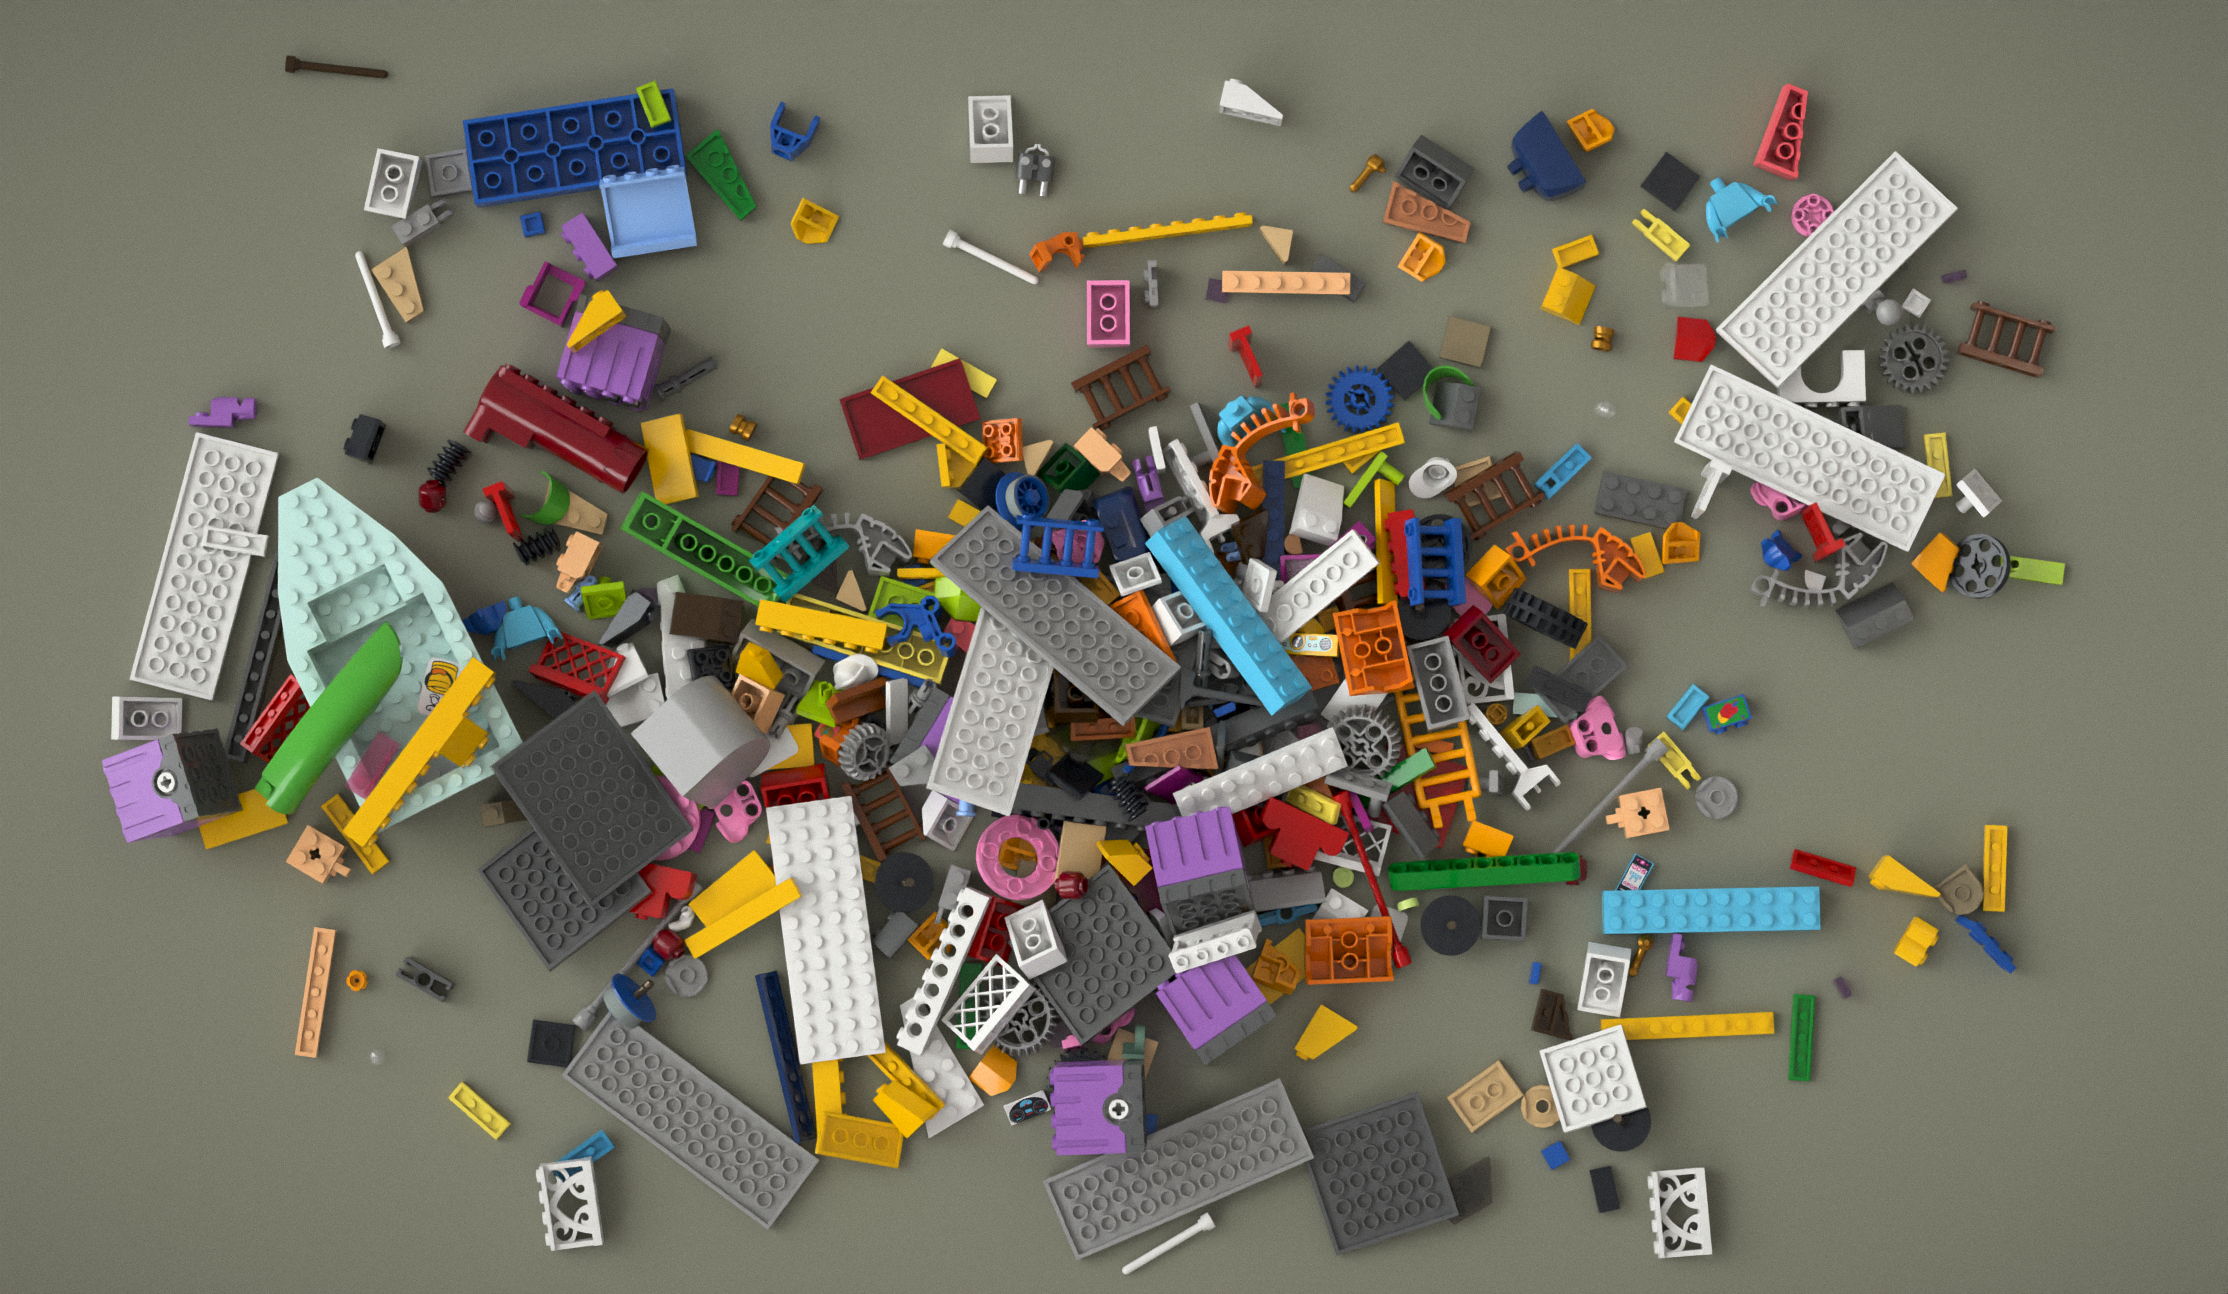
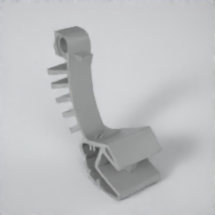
M844 513V524L837 525L836 514L830 515L832 527L826 528L829 533L853 531L858 535L857 545H861L858 549L859 552L863 553L868 576L879 578L884 576L889 578L890 567L895 559L904 565L910 563L912 552L900 535H896L897 532L890 526H885V523L878 520L873 521L872 517L863 513L856 525L849 524L850 513ZM822 516V517H820L818 520H819V521L823 524V526L825 527L824 520H823V516ZM812 525L806 530L810 535L806 537L809 542L821 537L818 532H814ZM780 527L775 528L778 535L783 532ZM791 542L788 545L789 552L800 561L802 555L798 550L802 546L799 543L794 545ZM780 553L776 555V557L784 559Z
M1862 533L1844 539L1843 541L1846 546L1837 552V564L1835 566L1838 569V572H1836L1838 583L1835 588L1825 590L1797 588L1776 580L1779 571L1775 569L1771 577L1763 575L1756 578L1749 592L1762 597L1759 607H1765L1774 585L1781 588L1775 600L1776 602L1782 603L1784 601L1787 590L1792 592L1788 602L1789 606L1797 604L1798 593L1803 594L1801 607H1808L1810 605L1809 595H1815V607H1822V595L1827 594L1829 606H1834L1837 602L1833 592L1837 591L1847 601L1874 577L1885 558L1888 545L1886 542H1881L1870 551L1859 540L1863 536ZM1764 580L1767 582V591L1763 592L1758 589V581Z

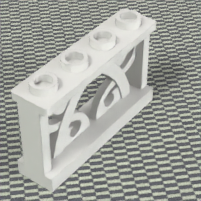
M1506 615L1487 616L1492 622L1496 621V627L1508 639ZM1452 646L1454 658H1457L1458 662L1457 671L1466 705L1515 699L1511 665L1490 684ZM1464 668H1465V670L1471 675V676L1468 677L1466 680H1465ZM1480 682L1484 684V690L1479 696L1475 697L1469 694L1468 685L1470 683L1475 684V690L1480 687ZM1488 687L1504 691V695L1485 697Z
M1255 910L1175 935L1173 937L1175 943L1172 952L1169 953V958L1175 972L1180 973L1256 948V939L1258 933L1262 931V927Z
M592 1156L541 1163L539 1170H536L537 1182H541L542 1191H539L540 1203L544 1204L545 1212H542L543 1224L548 1227V1233H545L546 1245L550 1246L551 1251L603 1245L604 1234ZM582 1166L583 1170L572 1176H569L565 1169ZM557 1170L564 1175L566 1180L563 1182L560 1177L554 1176L557 1179V1183L551 1184L548 1175L550 1172ZM576 1182L577 1188L578 1185H583L584 1191L581 1193L577 1192L573 1184ZM568 1188L574 1196L588 1202V1204L578 1209L574 1220L565 1215L557 1206L559 1199ZM549 1190L556 1191L552 1199H550ZM587 1213L589 1219H581V1223L578 1222L580 1214ZM553 1215L559 1220L555 1224L553 1220ZM569 1227L573 1229L570 1239L563 1241L557 1237L556 1232L558 1228L564 1229L563 1235L567 1234ZM577 1231L589 1233L593 1236V1238L575 1240Z
M1704 1167L1651 1171V1176L1647 1177L1648 1188L1652 1189L1653 1198H1649L1650 1210L1654 1211L1655 1219L1651 1220L1652 1232H1656L1657 1241H1653L1654 1254H1658L1659 1258L1712 1254ZM1694 1174L1693 1180L1682 1185L1675 1176ZM1669 1177L1675 1182L1677 1188L1673 1190L1671 1185L1666 1184L1668 1190L1662 1192L1659 1186L1660 1181L1663 1178ZM1684 1192L1687 1193V1196L1693 1193L1695 1195L1694 1201H1687ZM1659 1196L1662 1198H1666L1661 1208ZM1679 1196L1685 1205L1697 1209L1698 1214L1692 1215L1686 1220L1683 1230L1676 1226L1667 1216L1668 1209ZM1662 1222L1669 1228L1662 1232ZM1696 1222L1698 1228L1696 1230L1690 1228V1233H1688L1689 1224ZM1667 1236L1672 1237L1673 1241L1671 1244L1677 1241L1678 1236L1682 1238L1677 1249L1669 1250L1665 1246V1238ZM1686 1240L1701 1244V1249L1683 1250Z

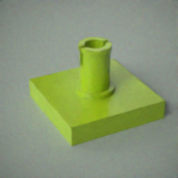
M606 576L598 579V585L581 587V595L588 620L616 616L627 599L624 582L611 583V579Z
M815 680L797 706L796 714L835 728L837 724L826 702L835 693L843 690H836L831 683L827 684L826 681Z

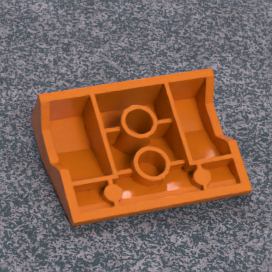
M1396 600L1389 602L1385 606L1372 609L1356 608L1333 613L1350 696L1394 693L1415 688Z
M1391 916L1305 920V983L1314 985L1394 981L1391 965Z

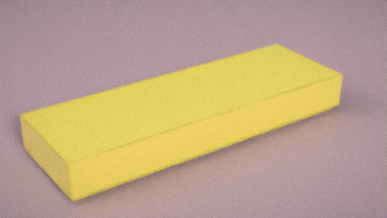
M941 348L931 368L959 358ZM962 360L971 390L987 399L997 379Z
M1946 432L1925 434L1923 438L1926 465L1945 474L1934 498L1952 497Z
M1304 785L1289 790L1286 802L1331 825L1337 824L1341 808L1340 803Z
M463 1081L448 1097L496 1140L511 1125L506 1118Z

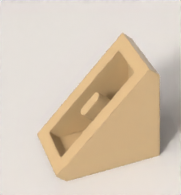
M1264 225L1260 227V233L1283 265L1287 264L1293 230Z
M1047 440L1023 447V458L1028 474L1036 476L1054 445L1053 441Z
M850 570L835 599L863 613L868 612L853 570Z
M1187 703L1184 706V710H1182L1181 731L1202 729L1203 706L1190 708Z

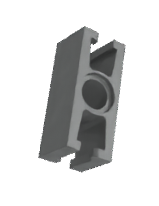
M1322 254L1310 270V272L1350 273ZM1351 273L1350 294L1340 295L1354 303L1365 287L1366 282Z
M406 957L403 961L405 965H413L418 969V972L413 979L405 975L404 971L399 968L396 976L440 1002H445L448 995H440L432 987L438 980L446 984L445 989L449 991L453 989L455 983L414 959ZM424 973H427L431 978L430 983L426 986L420 982V977Z

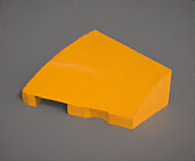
M1940 532L1911 564L1936 588L1944 593L1947 589L1946 583L1949 574H1952L1954 568V559L1957 558L1960 548L1946 534Z
M1266 938L1251 979L1291 995L1295 990L1301 970L1295 964L1290 963L1283 952L1279 953L1271 945L1272 941Z

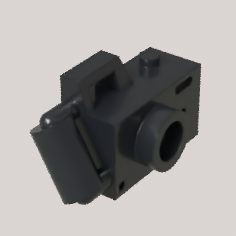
M1031 747L1026 763L1029 765L1028 768L1052 787L1055 783L1045 776L1047 771L1053 767L1051 764L1053 757L1045 750L1040 753L1036 748ZM1043 753L1050 758L1048 761L1042 757ZM1037 755L1038 757L1032 763V759Z

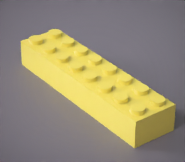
M798 593L786 602L787 605L888 625L883 651L878 650L877 654L866 652L865 647L857 646L856 650L845 648L844 643L836 642L835 645L823 643V639L815 638L814 641L801 639L802 635L794 634L790 638L849 656L864 654L871 657L877 665L924 680L932 679V682L935 681L937 685L941 686L950 657L941 655L935 640L925 643L922 634L913 631L907 641L900 642L891 647L887 642V637L897 635L903 627ZM949 643L944 644L946 648L951 646Z

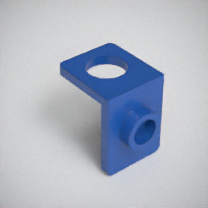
M691 454L695 479L710 484L717 463Z

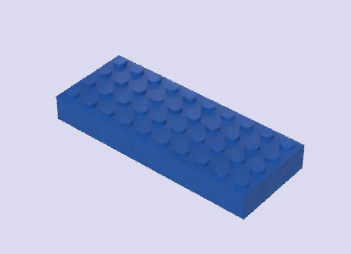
M674 89L660 90L672 121L651 128L638 94L463 120L475 205L481 208L601 189L599 182L604 176L616 175V177H620L628 172L640 174L646 173V170L657 168L658 171L666 170L668 166L672 165L684 167L685 174L688 176Z

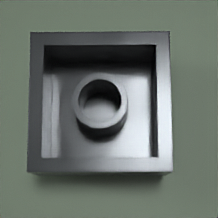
M1483 896L1480 939L1525 942L1528 898Z

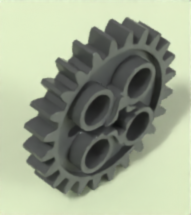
M1915 324L1911 330L1909 325H1906L1904 332L1899 327L1897 328L1898 335L1891 332L1889 335L1892 340H1884L1887 347L1883 346L1880 348L1885 354L1878 357L1884 360L1879 367L1886 368L1882 375L1889 374L1890 377L1887 383L1895 381L1893 388L1901 385V392L1909 388L1910 394H1912L1915 388H1917L1918 392L1922 393L1923 386L1930 390V383L1936 386L1938 384L1936 378L1942 379L1944 377L1940 371H1947L1948 369L1943 366L1944 363L1949 362V359L1943 358L1948 351L1941 349L1946 343H1938L1940 335L1932 336L1933 329L1927 333L1926 326L1918 330V325ZM1914 340L1922 341L1924 345L1922 350H1917L1914 347ZM1904 342L1908 343L1911 353L1909 352L1908 348L1904 345ZM1895 349H1901L1904 352V359H1897L1895 357ZM1917 356L1918 360L1916 363L1914 361L1910 362L1909 358ZM1927 358L1933 362L1932 369L1924 367V359ZM1917 366L1923 372V376H1920ZM1905 368H1910L1914 371L1913 378H1907L1904 375Z

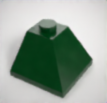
M1067 443L1037 472L1042 479L1060 493L1064 489L1086 490L1100 475L1099 471L1085 457Z

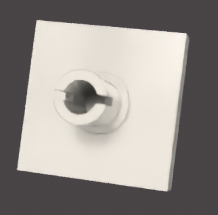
M1975 468L1956 484L1965 495L1960 501L1956 502L1957 508L1962 513H1966L1968 509L1974 506L1985 517L2002 502L2000 497Z
M1250 558L1242 593L1252 607L1260 612H1268L1272 593H1275L1284 586V582L1275 580L1276 570L1258 559Z

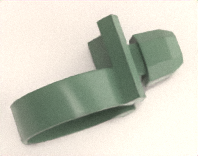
M1135 1025V1043L1123 1042L1122 1058L1127 1060L1144 1059L1145 1025Z

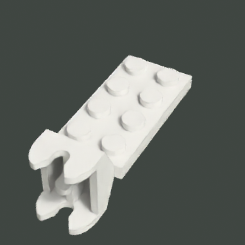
M1176 439L1165 447L1162 454L1185 495L1189 496L1190 499L1188 501L1191 507L1195 506L1197 509L1195 514L1203 526L1198 533L1214 554L1210 541L1217 538L1220 543L1225 542L1223 534L1228 531L1234 537L1231 525L1240 519L1237 514H1219V509L1212 505L1206 483L1200 480L1194 462H1190L1187 456L1185 445Z
M1474 703L1467 707L1470 719L1467 721L1471 725H1477L1480 729L1478 734L1485 742L1489 740L1494 746L1492 751L1499 759L1503 757L1507 762L1505 766L1511 774L1519 776L1511 794L1526 811L1530 810L1531 806L1523 795L1531 788L1539 794L1541 789L1537 784L1547 776L1556 787L1561 784L1548 765L1528 769Z

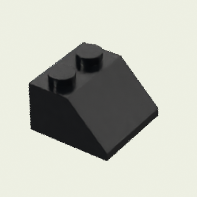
M359 414V417L355 418L352 423L351 430H353L351 438H347L343 448L346 450L345 455L372 465L387 425L379 419Z

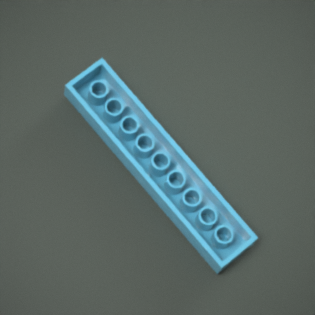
M1186 516L1158 530L1145 543L1205 626L1212 630L1211 634L1271 715L1300 700L1312 688Z
M1819 886L1601 891L1603 934L1821 930Z

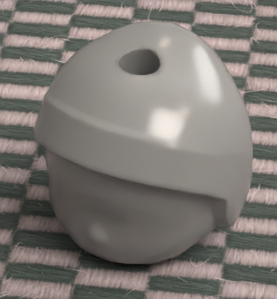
M480 501L474 508L476 520L482 523L493 522L497 517V506L492 502Z

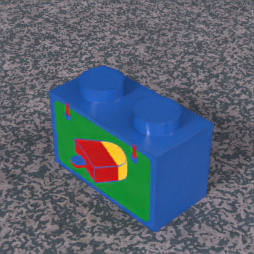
M1744 694L1701 708L1709 733L1714 731L1715 735L1728 731L1727 727L1734 724L1736 728L1748 725L1747 720L1752 719Z

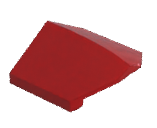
M1677 317L1673 359L1702 362L1713 350L1716 334L1706 319Z

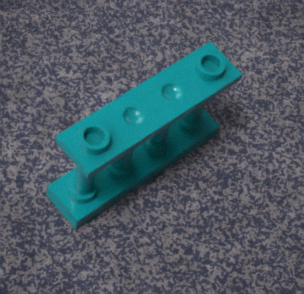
M815 505L804 510L798 519L762 550L755 552L749 560L758 571L763 567L776 582L777 587L773 591L784 603L850 547L838 534L832 537L818 520L824 514ZM811 525L826 542L818 551L814 549L802 534ZM795 539L810 556L802 565L796 561L786 548ZM779 553L794 570L786 579H783L769 562Z

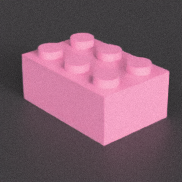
M1087 281V348L1130 347V281Z

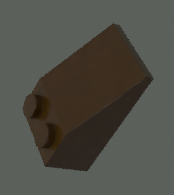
M675 592L669 634L725 645L737 644L744 601Z
M1053 667L1054 723H1097L1099 705Z

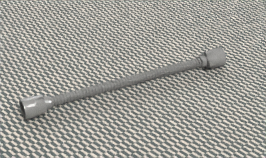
M1656 738L1645 749L1647 753L1644 755V758L1552 853H1563L1589 827L1588 825H1591L1590 823L1608 807L1607 805H1610L1617 798V795L1621 794V791L1623 792L1638 776V773L1640 774L1654 760L1658 761L1669 749Z
M695 882L692 896L687 900H677L674 907H671L672 909L668 911L664 920L661 919L659 924H657L658 926L645 938L644 943H641L642 945L631 955V958L627 960L628 962L620 968L618 974L625 975L640 959L639 957H642L641 955L652 945L656 934L666 928L668 923H670L669 921H672L671 919L677 915L684 904H687L690 900L692 901L704 889L701 885ZM610 981L606 985L603 992L601 991V994L597 996L598 998L592 1004L588 1005L586 1009L582 1007L572 1019L584 1031L596 1019L594 1016L597 1012L596 1010L604 1002V992L613 987L612 982Z

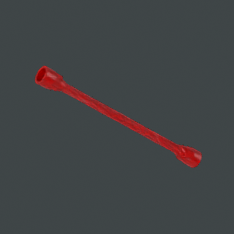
M1345 790L1336 793L1332 798L1335 802L1341 804L1340 812L1345 820H1347V825H1349L1348 828L1357 848V853L1360 856V861H1362V866H1364L1363 869L1366 871L1365 874L1381 912L1380 914L1382 916H1390L1352 816L1351 808L1354 806L1349 792ZM1392 923L1393 951H1391V955L1396 968H1401L1411 964L1412 960L1407 946H1403L1402 942L1399 941Z

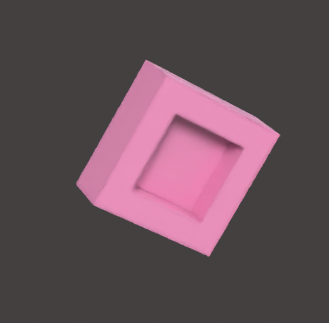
M1074 1035L1067 1036L1066 1040H1062L1064 1053H1068V1050L1076 1051L1077 1048H1080V1050L1086 1049L1085 1045L1082 1046Z

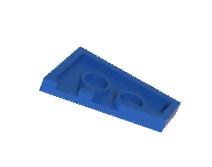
M1959 915L1955 919L1960 926L1971 931L1968 935L1981 946L1984 945L1983 950L2003 970L2011 974L2016 969L2012 963L2014 959L2006 951L2002 952L1998 948L2000 943L1993 936H1987L1985 933L1987 929L1979 921L1975 923L1963 915Z

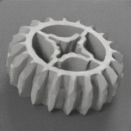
M863 723L862 726L856 725L855 730L849 729V735H843L845 741L844 743H839L842 749L837 751L841 755L838 761L841 763L840 767L848 776L856 780L868 781L869 778L875 779L876 774H881L882 768H887L885 764L891 760L888 756L893 751L890 749L892 746L889 740L890 736L883 728L875 724Z

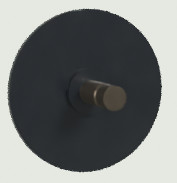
M1425 581L1426 590H1442L1436 584ZM1398 595V611L1403 635L1414 640H1427L1439 635L1445 629L1451 616V606H1448L1447 598H1424V603L1410 606V599L1401 600L1400 595Z
M909 852L896 853L886 858L879 866L875 876V889L879 899L889 909L897 912H912L921 908L929 900L934 887V878L930 866L923 858Z
M1448 895L1435 899L1426 907L1421 917L1420 929L1424 941L1432 950L1442 955L1455 956L1468 951L1476 943L1481 930V922L1477 910L1469 901L1459 896Z
M1648 1107L1622 1116L1615 1114L1612 1119L1591 1125L1592 1131L1598 1142L1607 1149L1617 1152L1630 1151L1641 1145L1647 1138L1651 1129V1114Z

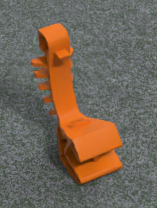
M1293 392L1289 394L1290 413L1284 407L1272 404L1276 414L1267 408L1261 409L1268 423L1256 414H1253L1250 417L1258 428L1254 430L1249 424L1243 422L1240 426L1247 433L1244 438L1235 431L1232 432L1231 436L1239 441V443L1235 447L1222 445L1218 453L1219 457L1215 459L1212 465L1213 469L1210 470L1209 480L1211 482L1209 483V493L1214 507L1225 514H1235L1237 502L1239 501L1251 510L1256 511L1267 494L1254 475L1249 462L1246 460V452L1260 439L1278 430L1293 426L1294 431L1302 433L1301 424L1311 422L1315 416L1314 403L1308 398L1298 399L1297 394ZM1305 408V412L1299 415L1300 410Z
M1582 524L1581 536H1574L1575 525H1568L1569 537L1562 538L1561 526H1555L1554 533L1557 540L1551 541L1548 528L1541 530V535L1546 544L1541 546L1537 534L1531 535L1529 540L1535 547V550L1531 552L1518 532H1512L1511 534L1516 542L1504 549L1506 553L1511 555L1515 563H1521L1527 559L1530 566L1533 567L1536 562L1532 556L1551 546L1566 542L1590 543L1594 549V552L1591 554L1592 558H1595L1592 562L1593 565H1596L1598 588L1614 593H1619L1623 589L1621 584L1628 575L1637 582H1640L1646 576L1644 566L1636 553H1632L1633 550L1626 543H1623V540L1615 535L1611 536V533L1602 527L1598 529L1593 538L1586 537L1587 524ZM1513 548H1521L1524 552L1523 557H1514L1512 554Z

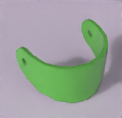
M1448 365L1437 366L1429 371L1424 379L1423 399L1425 407L1438 420L1442 417L1427 398V390L1433 382L1444 377H1455L1466 385L1474 386L1466 374Z
M541 471V474L549 478L551 484L547 501L538 512L532 515H524L522 513L519 515L534 523L549 525L556 523L566 514L570 504V495L568 489L561 481Z

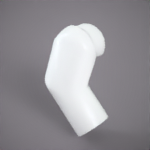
M684 906L681 909L682 913L679 920L669 923V929L678 932L691 926L695 912L690 906Z

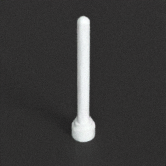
M949 230L943 242L944 246L948 248L958 247L1029 283H1038L1039 279L1037 276L961 240V237L957 235L958 233Z
M358 251L355 257L384 333L382 335V343L385 349L393 348L401 343L400 339L391 330L363 252Z
M1208 1212L1204 1213L1197 1220L1198 1223L1123 1267L1122 1272L1124 1274L1133 1272L1201 1230H1212L1216 1227Z

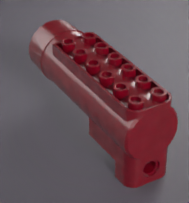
M507 363L505 366L500 365L485 387L478 406L463 432L473 439L487 444L494 431L526 449L533 450L534 446L537 445L590 475L599 483H604L621 494H625L641 471L649 449L628 438L626 434L624 435L616 431L617 429L612 427V421L601 416L596 418L593 416L595 412L581 405L580 407L575 406V400L564 395L558 396V391L548 385H538L540 381L531 375H521L520 372L522 370Z

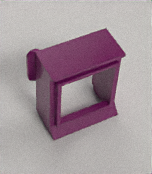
M545 261L533 286L528 285L519 304L523 308L563 327L586 282ZM548 274L574 286L560 317L533 304Z

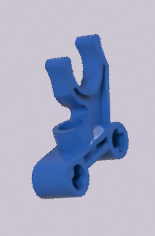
M934 596L924 597L920 605L891 603L875 611L879 620L891 614L898 615L904 620L901 632L887 637V642L891 647L900 642L907 641L911 637L913 629L917 627L925 643L935 640L942 656L949 658L958 652V644L955 637L950 633L941 632L937 619L942 614V608L938 599ZM933 605L934 609L929 611L928 607ZM949 643L951 646L946 648L944 644Z

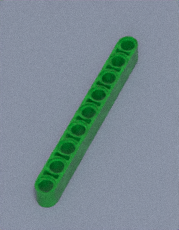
M1574 852L1396 862L1388 866V875L1392 890L1407 891L1574 881L1580 878L1581 870L1579 855Z

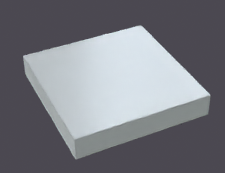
M1157 426L1150 427L1148 435L1155 467L1158 474L1165 473V463Z

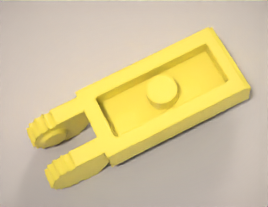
M1643 209L1640 212L1641 215L1653 224L1649 229L1637 219H1634L1632 224L1644 233L1646 238L1677 262L1690 247V244L1659 218H1655L1651 213Z
M1663 731L1656 738L1669 750L1659 760L1672 776L1677 778L1682 786L1688 790L1691 787L1690 783L1681 773L1687 769L1694 780L1699 781L1701 777L1691 766L1692 763Z

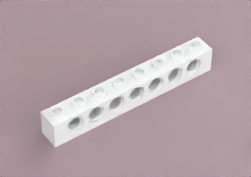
M970 886L966 887L965 890H960L956 900L959 904L956 910L952 909L948 917V921H950L948 929L944 928L939 938L942 943L939 949L935 948L931 956L932 966L930 969L927 968L922 977V980L925 982L922 988H918L914 995L915 1005L913 1008L910 1007L905 1016V1019L908 1020L905 1028L901 1027L896 1038L899 1039L898 1046L920 1056L924 1054L992 896ZM966 905L972 906L974 910L971 917L964 914L963 910ZM957 925H962L965 928V934L962 937L955 933ZM949 944L956 947V954L954 956L948 955L946 951ZM940 964L946 965L948 969L945 976L940 975L938 972ZM931 984H936L939 987L938 995L930 993L929 987ZM923 1003L930 1006L931 1011L929 1015H924L921 1012V1005ZM914 1023L921 1025L922 1032L920 1035L912 1031Z

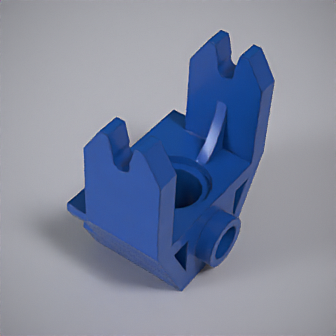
M781 101L770 124L771 152L792 161L810 146L819 126L820 117L815 115L807 134L804 136L779 126L786 108V103Z

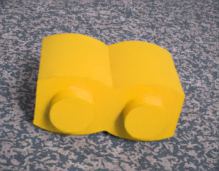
M1915 916L1895 947L1893 954L1914 967H1917L1918 964L1922 965L1928 956L1925 953L1928 947H1933L1939 938V935H1937L1938 929Z

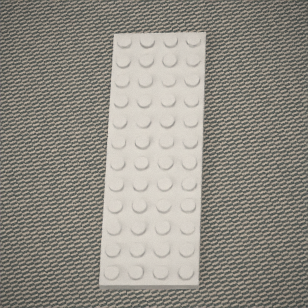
M1895 151L1716 329V332L1778 389L1958 208Z
M1710 365L1674 440V443L1710 460L1716 459L1733 467L1732 470L1808 506L1817 502L1821 512L1906 552L1909 551L1945 476L1944 473L1713 365Z
M196 432L129 680L214 701L252 555L203 547L202 541L205 525L258 534L279 459V453Z
M982 606L926 788L1009 816L1050 682L1053 666Z
M852 796L767 807L766 812L776 886L793 877L803 895L780 909L800 1064L886 1053Z

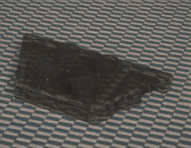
M1070 723L1049 728L1050 732L1044 733L1047 738L1050 737L1056 742L1064 753L1069 754L1070 758L1078 765L1118 752L1120 738L1071 741Z
M1489 1155L1447 1178L1460 1214L1447 1219L1453 1224L1459 1223L1493 1203Z

